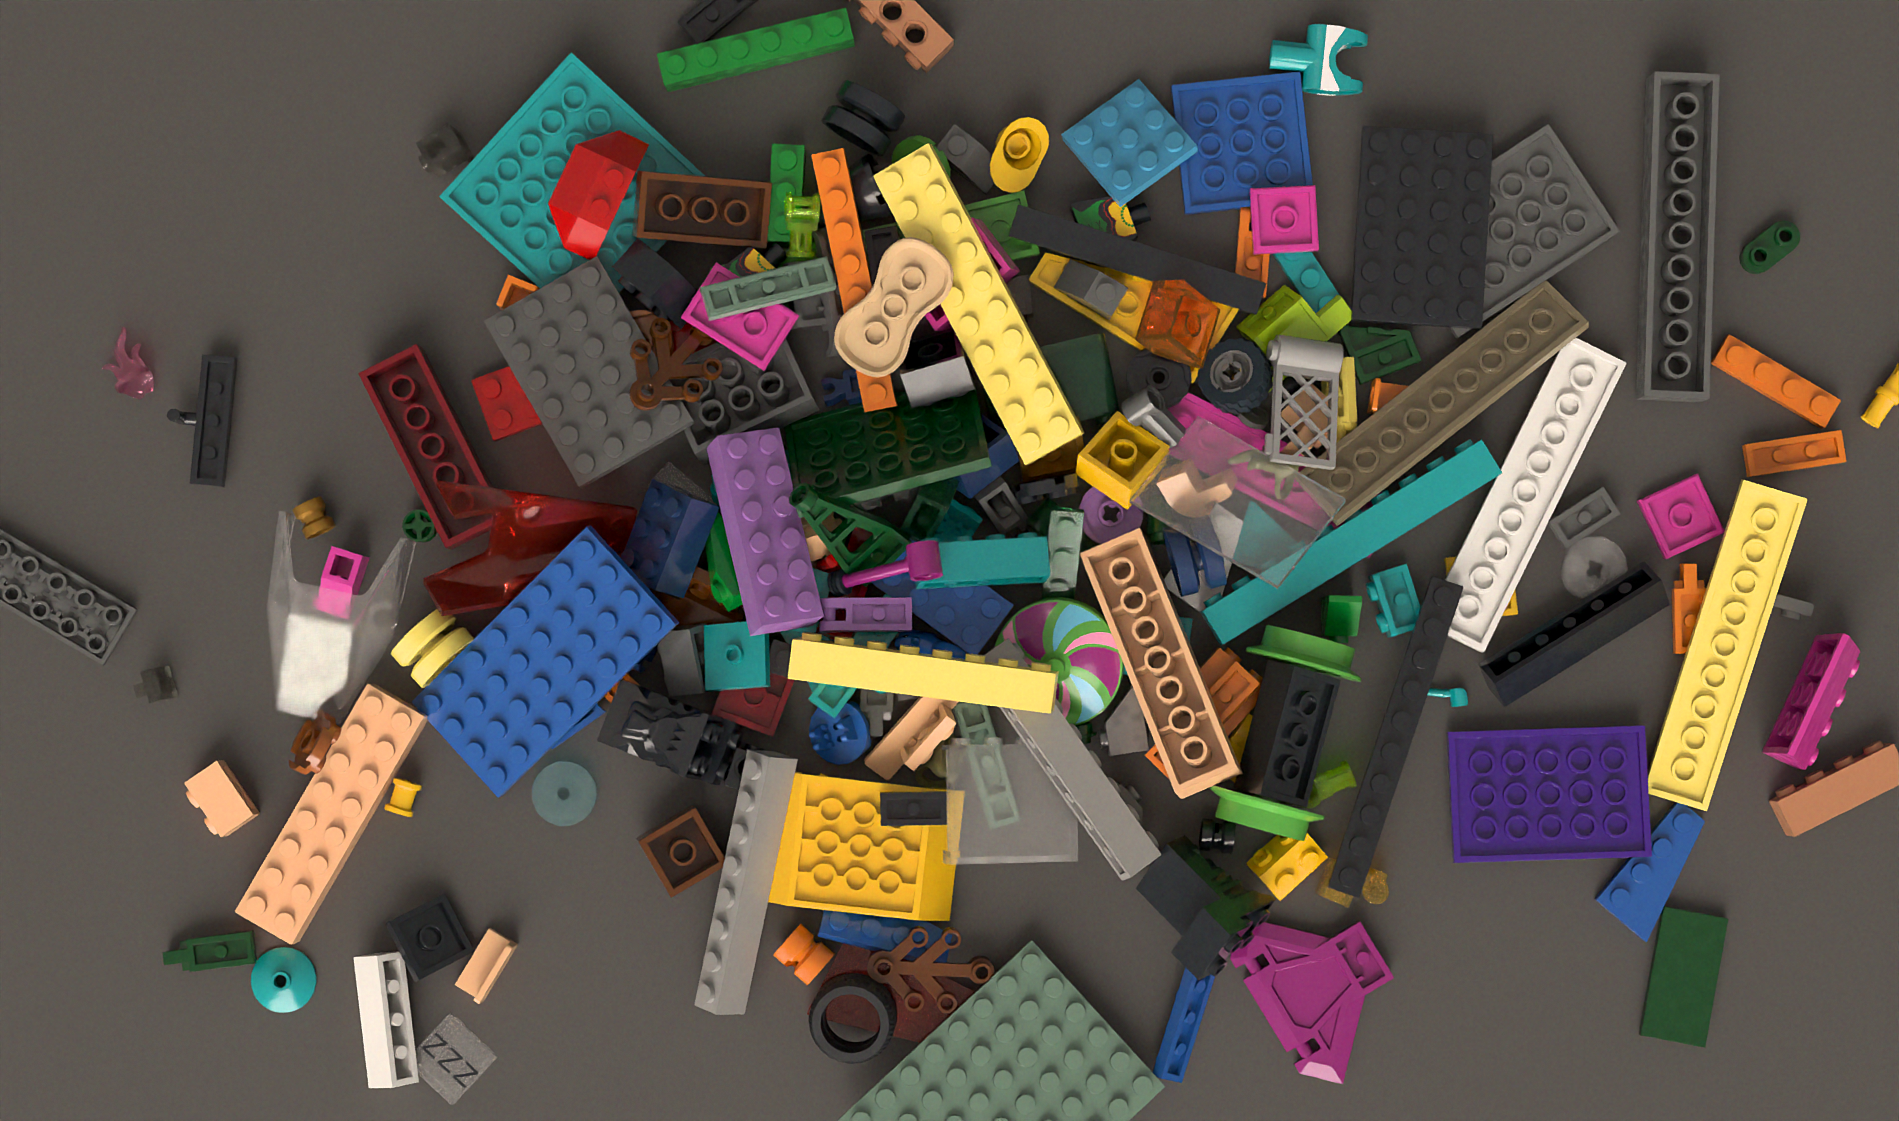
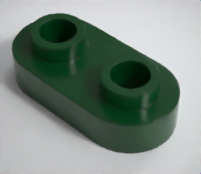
M1779 221L1771 225L1743 247L1739 256L1742 268L1751 274H1761L1770 269L1798 246L1800 242L1798 228L1789 221ZM1781 231L1788 234V242L1781 241L1779 237ZM1755 251H1760L1763 254L1762 262L1755 260Z

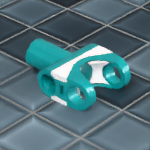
M1308 25L1306 43L1272 40L1269 69L1303 72L1302 91L1306 93L1329 96L1359 94L1363 92V82L1351 79L1350 76L1344 75L1339 71L1336 65V55L1344 49L1367 46L1368 35L1342 26Z

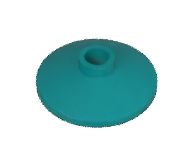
M290 947L275 948L263 954L257 960L251 974V986L256 999L267 1009L279 1013L292 1012L304 1006L313 996L317 983L316 970L311 960L301 951ZM278 975H283L286 978L287 983L284 987L277 985L276 978Z

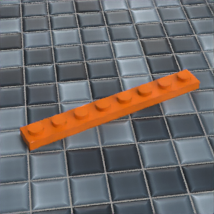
M845 148L812 154L811 156L845 314L850 308L863 300L873 286ZM856 370L864 413L898 406L891 373L882 377H872Z

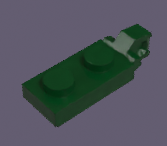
M254 930L189 938L185 941H180V949L162 952L164 965L182 963L183 971L189 970V972L257 963Z

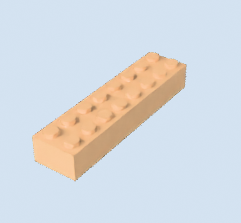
M1138 528L1080 553L1174 792L1183 799L1243 774L1146 535Z
M376 684L366 685L342 726L338 740L328 750L324 767L319 773L314 774L236 908L235 913L291 945L300 942L393 782L394 777L428 721L426 714Z

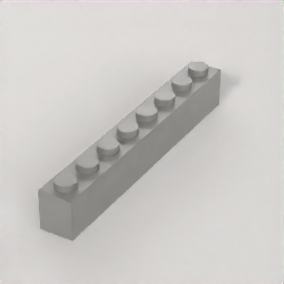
M1009 638L984 655L985 662L998 663L999 658L1018 660V666L1029 667L1024 661L1025 654L1018 644L1012 643ZM1056 698L1054 711L1051 714L1000 707L1122 881L1131 878L1162 855L1157 849L1159 844L1156 838L1149 831L1145 832L1138 822L1140 820L1138 813L1131 805L1125 804L1119 795L1121 793L1119 786L1112 778L1106 777L1100 768L1102 765L1098 756L1093 751H1088L1081 741L1082 735L1074 724L1067 722L1062 714L1063 708Z
M747 750L694 1004L715 1015L745 1014L798 761V759L774 751Z

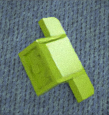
M1283 285L1259 306L1257 315L1250 314L1236 328L1243 337L1253 342L1266 356L1268 343L1270 340H1274L1276 335L1328 341L1351 321L1352 311L1345 300L1337 294L1315 313L1302 296L1286 285Z

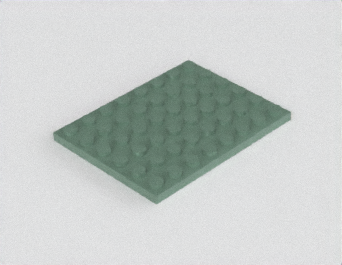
M1031 940L849 1108L838 1121H1129L1165 1086Z

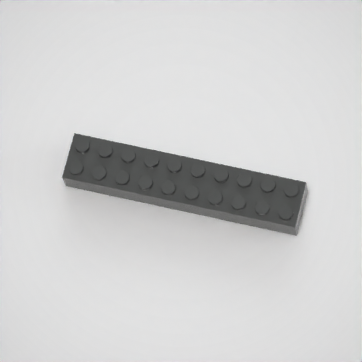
M1654 71L1646 78L1636 400L1703 402L1710 399L1720 74Z

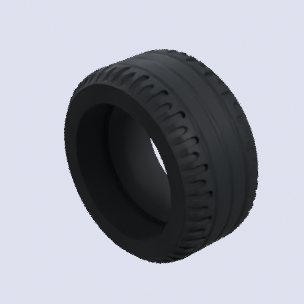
M846 973L836 976L821 987L812 1002L808 1018L811 1036L818 1048L833 1060L835 1059L838 1062L847 1064L867 1062L882 1053L891 1041L897 1023L895 1001L882 983H878L868 975ZM846 994L858 995L867 999L873 1004L879 1014L880 1028L878 1032L870 1039L860 1042H852L840 1038L832 1031L827 1022L826 1009L830 1001Z

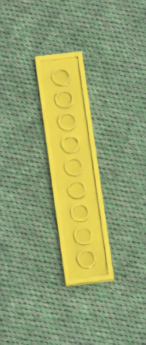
M927 143L873 175L905 238L913 237L930 243L939 249L952 265L954 274L953 284L948 296L940 305L1024 464L1029 465L1084 434L1078 419L932 144Z
M1741 479L1647 772L1649 794L1707 811L1807 503V498Z

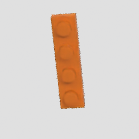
M1730 334L1725 336L1711 360L1712 365L1820 429L1826 427L1841 402L1837 397Z
M1237 661L1209 689L1223 725L1261 687V684ZM1155 744L1145 756L1169 779Z

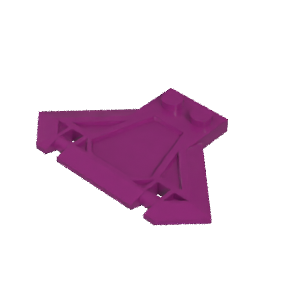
M1360 920L1330 938L1264 922L1252 932L1255 935L1253 940L1245 948H1238L1233 952L1230 960L1235 968L1243 964L1246 965L1250 975L1244 978L1243 981L1286 1052L1294 1048L1297 1049L1301 1056V1059L1294 1063L1298 1072L1303 1075L1343 1084L1364 997L1366 994L1392 980L1394 976ZM1262 953L1269 962L1261 967L1256 958ZM1313 1037L1320 1046L1312 1051L1307 1042Z

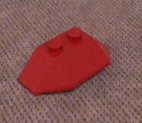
M618 130L575 145L548 202L565 249L588 260L597 256L649 144Z

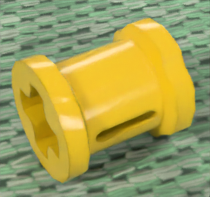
M394 777L393 783L395 787L391 800L388 804H385L384 809L399 815L412 817L414 812L411 809L417 791H421L422 785Z

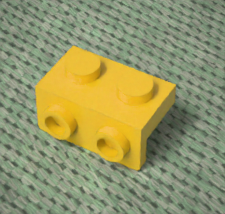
M1308 833L1306 834L1305 841L1276 835L1263 848L1256 851L1246 864L1274 896L1281 901L1324 862L1328 856Z

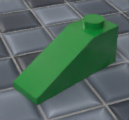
M718 512L705 546L712 594L716 601L723 603L729 612L743 605L723 518Z

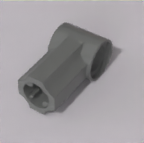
M1148 385L1122 402L1123 414L1132 425H1142L1145 430L1169 445L1170 448L1177 445L1185 435L1186 428L1165 407L1164 398L1154 386Z

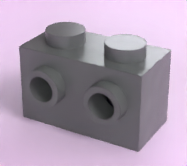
M706 623L675 626L657 644L664 669V683L667 686L669 697L706 692L704 662V625H707Z

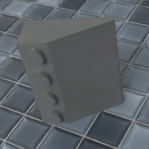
M787 339L784 340L765 371L721 343L716 342L691 354L682 365L703 364L708 358H716L722 363L723 367L718 379L713 381L705 378L669 379L675 387H683L685 382L691 379L699 381L703 386V392L698 401L688 402L681 400L695 423L684 429V432L695 456L702 465L709 463L706 448L717 436L772 428L781 429L820 410ZM707 366L710 372H717L715 367ZM687 388L689 393L697 394L696 389Z

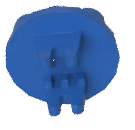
M847 702L835 719L819 707L811 717L809 726L810 741L816 753L827 762L836 765L849 764L860 758L871 746L868 721L856 702Z

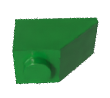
M1328 595L1321 597V636H1329L1330 641L1337 643H1348L1349 637H1356L1362 607V596Z

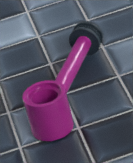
M927 540L908 544L906 546L907 556L900 561L850 574L844 572L843 569L832 571L827 577L829 590L833 596L840 597L850 594L853 586L909 572L910 580L927 581L943 576L939 542Z

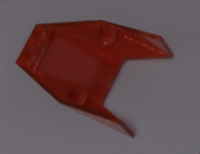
M437 481L436 486L455 519L493 513L489 544L485 552L423 578V584L441 616L509 605L587 526L591 525L621 558L633 529L637 510L631 506Z

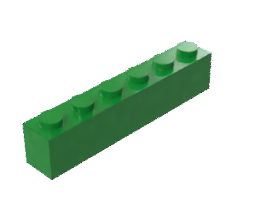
M842 8L657 53L664 86L667 92H672L855 47L847 10Z

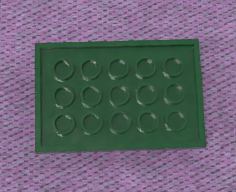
M976 387L975 390L968 391L963 396H951L937 400L929 406L913 408L905 390L895 393L898 406L864 413L863 403L861 402L805 417L785 426L793 489L798 484L805 482L819 493L851 505L992 467ZM796 509L799 518L804 517L802 513Z

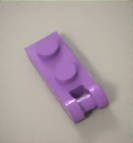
M912 597L820 598L824 614L823 621L819 622V632L821 633L912 632ZM845 609L846 621H836V610Z

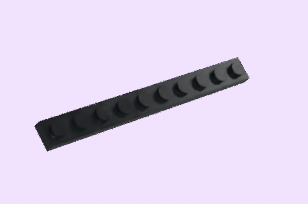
M1434 576L1430 578L1327 884L1328 888L1357 898L1360 897L1464 588L1463 586Z

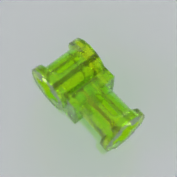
M791 192L785 193V230H790L789 250L786 251V257H815V252L812 251L813 231H817V223L819 222V193H814L812 196H792ZM795 206H807L808 209H796Z
M1345 760L1340 762V766L1315 775L1312 786L1313 791L1310 794L1308 805L1303 808H1314L1322 800L1333 796V793L1346 787L1352 789L1357 786L1352 770Z

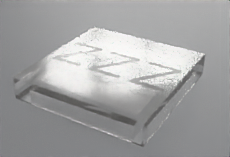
M452 1012L446 1016L415 1050L418 1074L451 1106L463 1096L498 1058Z

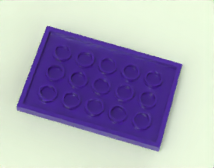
M1645 726L1447 732L1453 863L1652 857Z

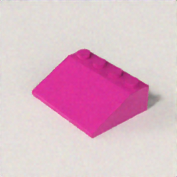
M1837 633L1815 636L1762 753L1796 769L1806 770L1807 766H1811L1815 762L1819 753V749L1816 746L1821 736H1826L1832 726L1833 720L1830 716L1835 706L1839 707L1845 698L1846 690L1843 688L1848 677L1852 678L1860 665V660L1857 659L1860 650L1849 635Z

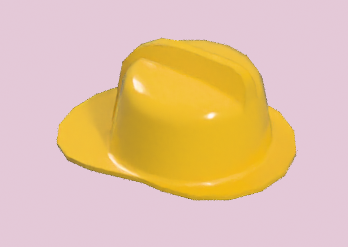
M1031 117L1018 118L1003 128L998 134L996 148L990 161V175L994 184L1002 191L1009 193L1020 192L1028 187L1035 177L1049 146V134L1046 127L1039 120Z

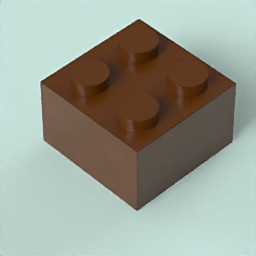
M693 805L636 837L671 898L723 868L725 858Z

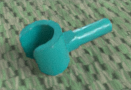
M1430 688L1427 695L1443 698L1450 697L1451 707L1468 705L1467 692L1463 688Z

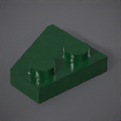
M1345 325L1338 331L1348 357H1354L1355 375L1359 385L1421 362V357L1410 330H1384L1378 327L1361 328Z

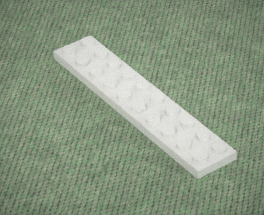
M1578 338L1573 339L1558 351L1500 468L1502 474L1495 478L1445 579L1464 587L1448 633L1449 637L1481 653L1485 651L1624 370L1626 362Z

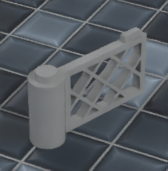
M1276 335L1274 340L1269 341L1266 351L1267 359L1271 360V365L1274 369L1271 434L1267 433L1265 435L1264 454L1270 455V462L1333 470L1336 467L1339 372L1343 362V346L1340 343ZM1283 375L1293 377L1301 386L1292 396L1282 386ZM1315 380L1329 382V395L1323 400L1310 386ZM1303 390L1316 404L1308 413H1305L1294 400ZM1286 404H1289L1300 417L1291 427L1281 417V409ZM1318 408L1328 418V426L1322 431L1309 418ZM1302 421L1315 435L1306 445L1293 431ZM1280 428L1284 431V433H1282L1281 435ZM1286 435L1299 449L1294 455L1279 453L1280 440ZM1317 439L1327 449L1326 460L1316 459L1308 449Z

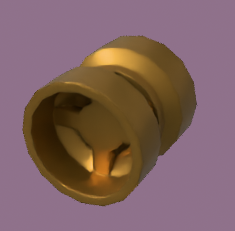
M322 496L310 499L292 509L296 519L301 520L303 524L305 523L302 532L307 540L320 536L336 526L332 517L324 516L326 504Z

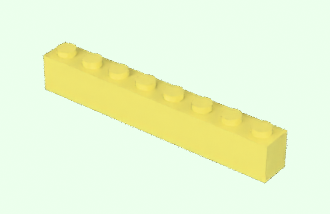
M802 632V638L792 639L788 679L1050 714L1054 711L1059 671L1051 670V664L1032 662L1031 668L1018 666V660L999 658L998 663L985 662V656L978 654H966L965 659L952 657V651L933 649L932 655L919 653L920 647L900 645V650L887 649V643L878 641H867V646L855 645V639L836 636L834 642L821 640L822 634Z

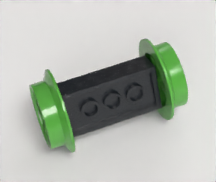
M1266 625L1261 645L1246 647L1247 652L1271 660L1267 661L1240 762L1243 774L1236 777L1234 788L1255 793V796L1218 786L1209 788L1220 797L1215 817L1305 841L1309 822L1323 820L1325 816L1280 804V802L1284 801L1303 807L1308 805L1341 681L1330 676L1361 682L1362 678L1351 669L1356 649L1316 636Z

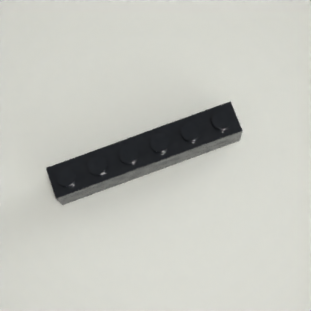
M1645 562L1640 563L1479 663L1478 665L1488 688L1504 707L1508 706L1669 606L1670 603L1663 582Z

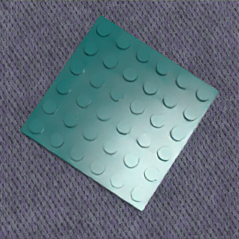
M571 52L439 197L533 283L542 288L589 261L563 247L548 205L576 144L621 130L649 144L638 170L705 175ZM637 172L597 254L618 293L624 286L618 282L621 275L612 266L637 240V237L632 236ZM639 238L655 252L667 241Z

